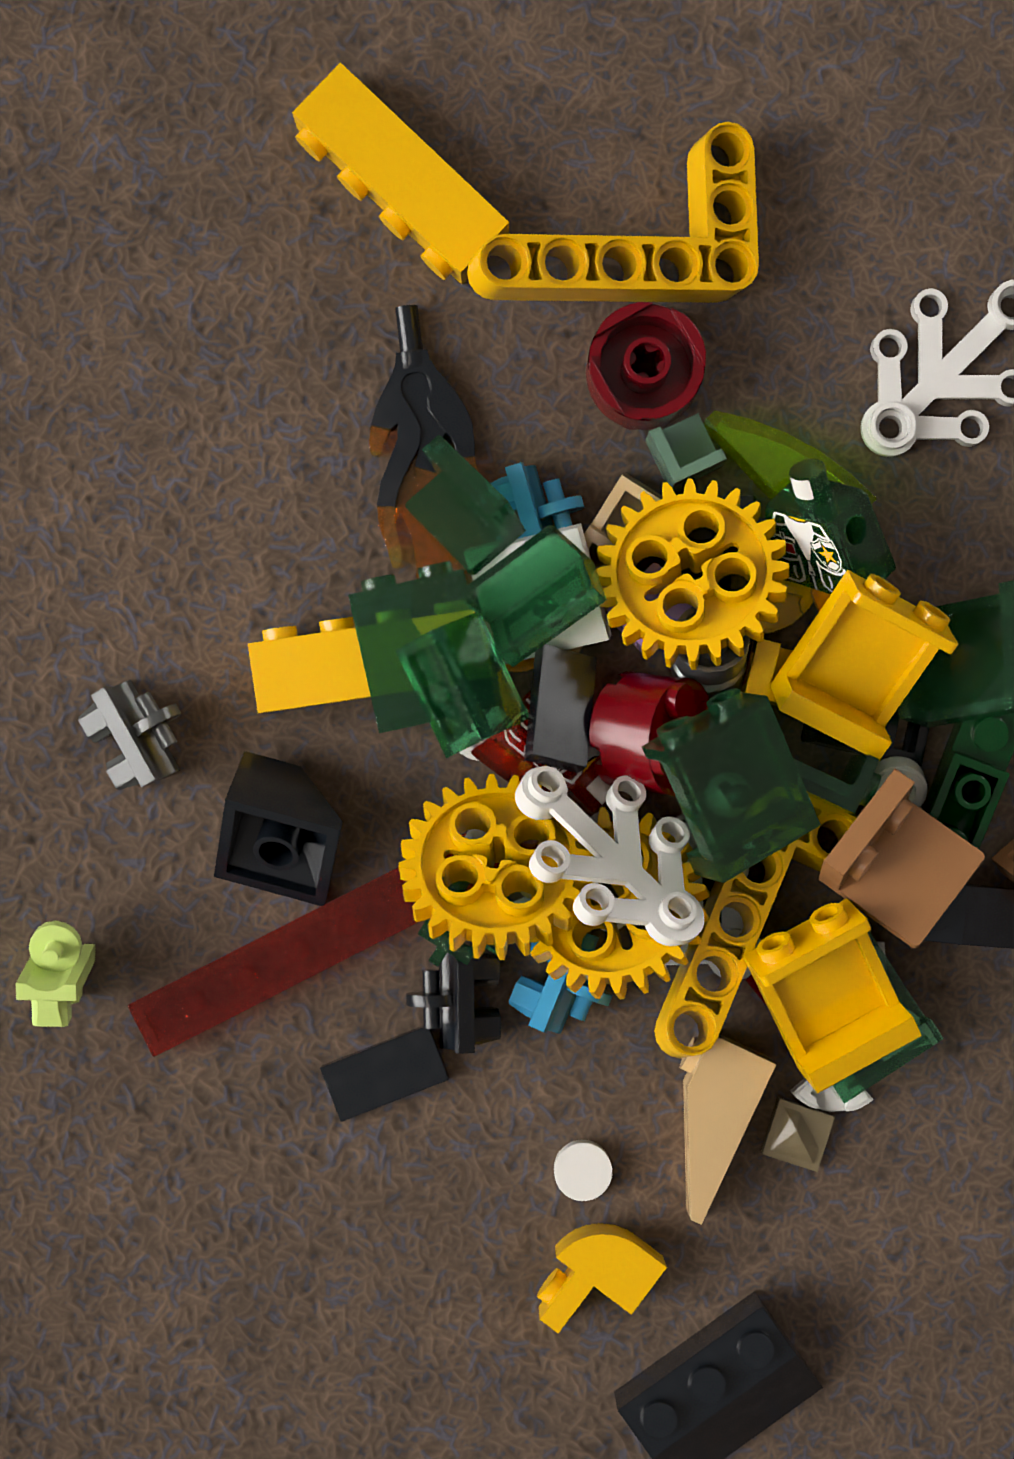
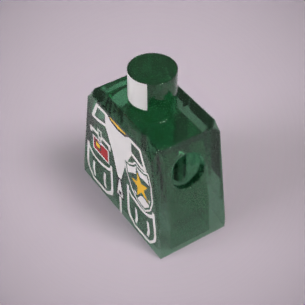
M805 459L794 464L789 471L791 482L768 502L765 509L766 520L774 519L776 522V533L770 540H785L786 554L778 559V561L789 563V578L785 580L831 594L847 569L865 579L870 574L886 579L896 570V565L868 495L862 489L828 480L825 465L819 459Z

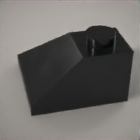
M244 751L225 798L214 877L325 907L343 821L301 766Z

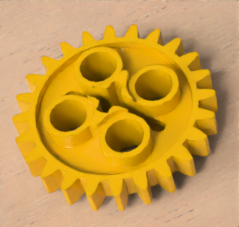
M690 478L686 481L684 493L676 495L669 483L665 482L662 485L663 499L655 501L649 494L643 491L640 493L642 510L639 513L627 506L621 508L625 528L617 525H607V537L614 545H602L597 548L599 561L607 565L594 569L596 584L607 586L597 593L600 607H613L606 615L610 628L626 624L621 634L624 645L628 646L640 638L643 639L641 650L644 659L648 660L660 648L664 650L666 667L669 668L673 666L679 654H687L691 670L697 669L700 654L705 653L709 654L716 667L721 666V649L728 646L736 655L742 657L744 655L742 637L746 635L760 643L764 640V630L759 620L777 623L778 609L771 602H785L787 598V587L777 582L789 578V563L778 561V559L786 554L785 540H770L776 533V522L774 519L757 523L761 515V505L758 501L749 504L744 509L740 508V489L735 488L725 499H722L718 496L717 481L712 480L705 494H699L696 492L693 479ZM699 527H707L717 533L714 539L706 543L693 542L687 536L692 530ZM731 546H735L738 548L737 552H728L723 554L724 551ZM649 556L659 557L666 562L662 569L654 573H644L636 568L643 558ZM690 568L695 574L702 572V577L694 580L688 573L682 575L681 571ZM738 574L743 576L748 581V584L741 590L727 591L722 589L718 582L724 576ZM648 594H659L658 598L653 601L645 599ZM677 604H688L697 610L691 619L683 622L674 621L666 615L667 611Z
M494 774L488 775L486 788L477 789L469 777L465 778V794L457 796L448 787H444L442 789L444 805L440 807L432 802L425 801L423 808L427 822L411 819L409 827L410 835L413 839L401 841L402 857L406 860L399 862L400 880L407 881L402 885L405 902H415L412 906L414 920L420 922L430 919L428 928L429 937L432 939L449 931L450 950L453 952L459 949L466 940L472 942L473 955L476 959L481 957L486 945L495 946L499 960H505L508 944L516 943L524 956L530 955V938L535 936L547 946L552 945L553 934L551 926L555 925L565 931L571 929L572 916L568 910L573 911L574 900L585 885L593 883L560 879L554 883H545L538 880L531 873L529 861L536 849L521 847L520 844L526 840H539L541 842L553 840L563 844L570 854L593 855L554 817L548 820H535L521 812L515 801V791L520 783L518 775L512 776L506 788L498 787ZM471 829H479L486 833L483 837L477 839H468L461 836L465 831ZM448 854L454 855L445 859V856ZM541 856L544 863L548 866L558 867L556 861L551 857ZM495 863H500L498 868H494ZM458 881H467L474 885V887L465 892H454L448 889L452 883ZM515 892H526L533 896L530 901L525 903H514L507 899L510 894Z
M600 807L596 824L615 841L613 820L607 809ZM648 812L639 823L641 855L644 857L642 867L658 882V857L649 844V835L657 821L654 815ZM662 832L666 840L675 843L676 839L671 834ZM688 842L681 851L685 891L693 895L699 902L709 898L710 894L706 885L692 883L704 875L705 872L699 861L687 862L694 853ZM611 884L619 896L618 898L638 899L625 885ZM520 892L523 896L527 897L528 899L533 898V896L529 893ZM586 899L587 904L592 909L602 910L601 905L597 901ZM669 909L673 916L682 919L675 911ZM703 909L704 922H708L709 916L705 909ZM570 910L568 911L572 916L571 929L565 931L552 925V945L547 946L536 936L530 938V943L538 942L531 950V956L537 963L550 960L546 972L553 980L559 979L568 972L566 985L575 993L588 980L589 992L595 999L601 998L606 984H611L614 993L620 1000L625 999L627 983L632 981L635 982L644 994L649 993L648 975L655 973L663 981L669 982L671 979L665 964L670 959L685 966L689 963L680 948L682 945H662L656 942L648 934L647 930L638 929L634 924H626L633 946L631 949L625 950L622 947L616 923L604 922L597 926H589L582 923L576 917L574 911ZM599 928L607 930V939L602 947L590 952L582 950V940L588 932ZM698 935L687 944L700 945L702 940Z

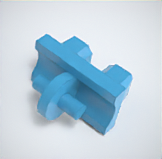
M523 462L505 467L507 476L501 477L482 488L487 510L491 517L498 518L516 511L519 515L523 531L500 538L498 543L554 530L551 519L554 520L556 529L571 526L573 524L570 514L585 508L581 495L564 497L559 478L543 483L548 503H546L536 465L525 466Z
M587 933L582 940V950L594 951L599 937ZM532 942L531 950L538 942ZM567 972L557 980H553L548 975L545 984L532 978L521 976L514 986L509 1004L525 1016L531 1018L528 1026L545 1033L552 1031L561 1034L568 1015L585 1021L592 1002L609 1006L613 995L604 990L601 998L595 999L589 992L588 980L585 981L576 993L572 992L566 985Z

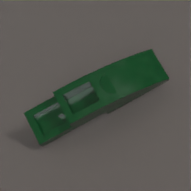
M991 640L971 692H966L924 807L925 812L977 849H980L1010 773L1006 770L1014 752V648Z

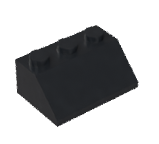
M754 1291L614 1391L618 1412L652 1459H725L823 1387Z

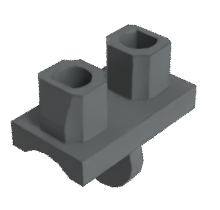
M131 680L113 687H103L91 695L95 703L79 716L78 721L87 737L94 743L103 741L112 735L116 740L122 754L106 763V772L116 789L122 790L138 784L144 787L180 771L169 750V747L178 742L168 723L181 715L176 703L159 709L151 692L139 695Z

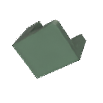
M699 413L663 430L659 426L649 431L645 439L664 481L668 482L673 490L685 485L687 479L692 478L694 481L721 468L727 460L722 448L716 451Z

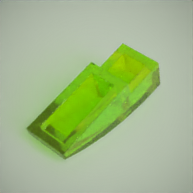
M717 410L712 412L703 423L711 438L779 510L795 496L790 477L798 481L809 480L814 499L802 500V502L834 536L845 530L877 500L846 469L821 451L784 431L749 418Z

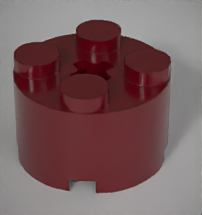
M636 302L617 309L601 323L589 350L586 365V381L594 403L606 417L629 430H651L672 423L689 408L702 384L706 364V349L702 336L694 323L685 314L673 308L670 309L650 302ZM640 356L645 363L652 362L653 360L656 361L657 366L653 377L649 378L644 372L636 374L633 371L637 360L636 357Z
M625 671L618 674L623 678L617 684L607 683L600 692L590 722V747L599 748L602 765L594 764L598 776L611 786L618 777L627 775L643 784L646 792L680 796L688 791L700 792L708 779L707 763L712 749L713 737L718 734L722 726L723 714L720 704L710 701L703 686L691 678Z

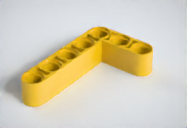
M723 122L711 128L692 146L687 158L690 237L547 234L495 235L483 244L469 262L467 271L469 284L478 295L490 300L699 303L727 301L750 285L758 274L755 153L751 136L739 124ZM711 145L719 146L726 152L729 159V167L716 162L712 156ZM714 202L721 203L727 207L731 214V225L721 222L716 217L713 209ZM494 255L506 260L511 270L510 279L504 280L494 276L488 269L487 257ZM546 257H556L564 263L568 273L567 280H558L549 274L545 265ZM604 257L613 258L619 262L624 273L623 281L613 280L605 273L602 264ZM660 258L669 259L675 264L679 273L678 282L670 281L664 277L659 266ZM716 259L724 260L730 265L734 274L733 283L727 282L719 276L715 266Z
M783 785L772 787L750 801L742 815L721 865V870H719L711 889L710 897L703 908L707 912L709 919L708 922H704L703 928L698 934L702 942L700 945L688 944L684 955L689 963L686 966L680 964L657 1018L654 1032L656 1042L662 1051L672 1057L686 1058L701 1055L712 1048L718 1039L746 971L747 964L743 955L755 949L791 859L821 871L823 861L829 853L824 851L818 843V829L820 826L831 829L839 842L857 817L794 788ZM766 803H775L785 812L787 821L783 830L773 828L766 821L764 816ZM746 854L756 856L763 863L765 875L761 883L752 882L743 873L742 860ZM724 907L733 908L742 917L743 929L739 937L728 935L720 926V912ZM702 960L711 961L720 971L721 982L714 992L703 988L697 979V968ZM680 1014L689 1015L698 1025V1039L691 1047L680 1043L674 1034V1023Z

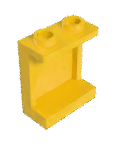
M847 569L770 684L779 711L880 761L892 744L885 728L891 717L938 650L941 649L948 654H952L959 645L948 626L950 618L940 609L926 601L921 600L915 606L900 598V591L878 575L870 574L865 579Z
M847 898L839 903L821 906L811 914L810 919L786 932H776L765 937L759 942L757 948L743 955L797 1068L817 1094L922 1036L914 1017L897 998L868 935L871 927L867 918Z

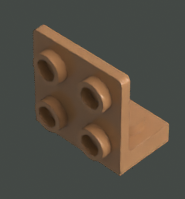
M895 768L825 858L818 880L844 899L847 898L855 907L912 948H918L981 865L985 856L982 851L908 800L915 782Z

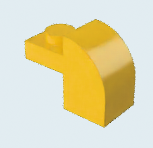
M604 1223L590 1224L571 1231L555 1246L556 1258L568 1268L565 1272L556 1268L545 1280L537 1294V1297L542 1300V1303L539 1305V1319L559 1334L593 1287L597 1288L632 1315L666 1270L667 1266L663 1255L629 1230L616 1225Z

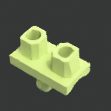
M50 921L39 926L30 939V958L16 982V1000H31L32 1025L40 1027H65L69 1025L72 1018L71 1004L80 1001L83 995V986L95 962V944L82 945L80 935L75 928L65 922Z

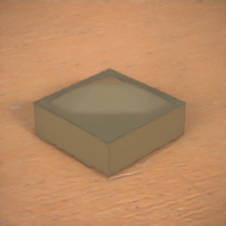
M777 1096L760 1152L763 1155L818 1172L835 1116L831 1113Z

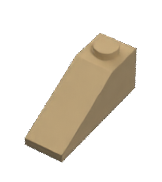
M719 1034L718 1039L710 1050L701 1055L682 1058L679 1067L687 1072L683 1079L686 1210L690 1219L701 1225L776 1067V1063L770 1057ZM693 1037L688 1046L694 1045L698 1038Z

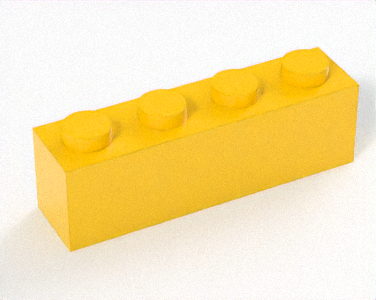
M341 62L292 112L297 129L300 131L295 136L299 144L319 162L327 156L341 170L337 175L341 184L358 200L362 201L368 195L383 209L379 215L383 224L399 239L404 240L410 235L422 246L425 251L420 257L443 280H446L451 274L459 283L463 284L468 279L469 262L483 244L495 235L509 234V221Z
M459 600L435 604L434 616L412 619L411 608L376 613L378 624L355 627L354 617L319 622L321 633L298 636L297 626L262 630L263 641L248 643L258 713H268L493 679L486 625L482 610H470L468 600Z

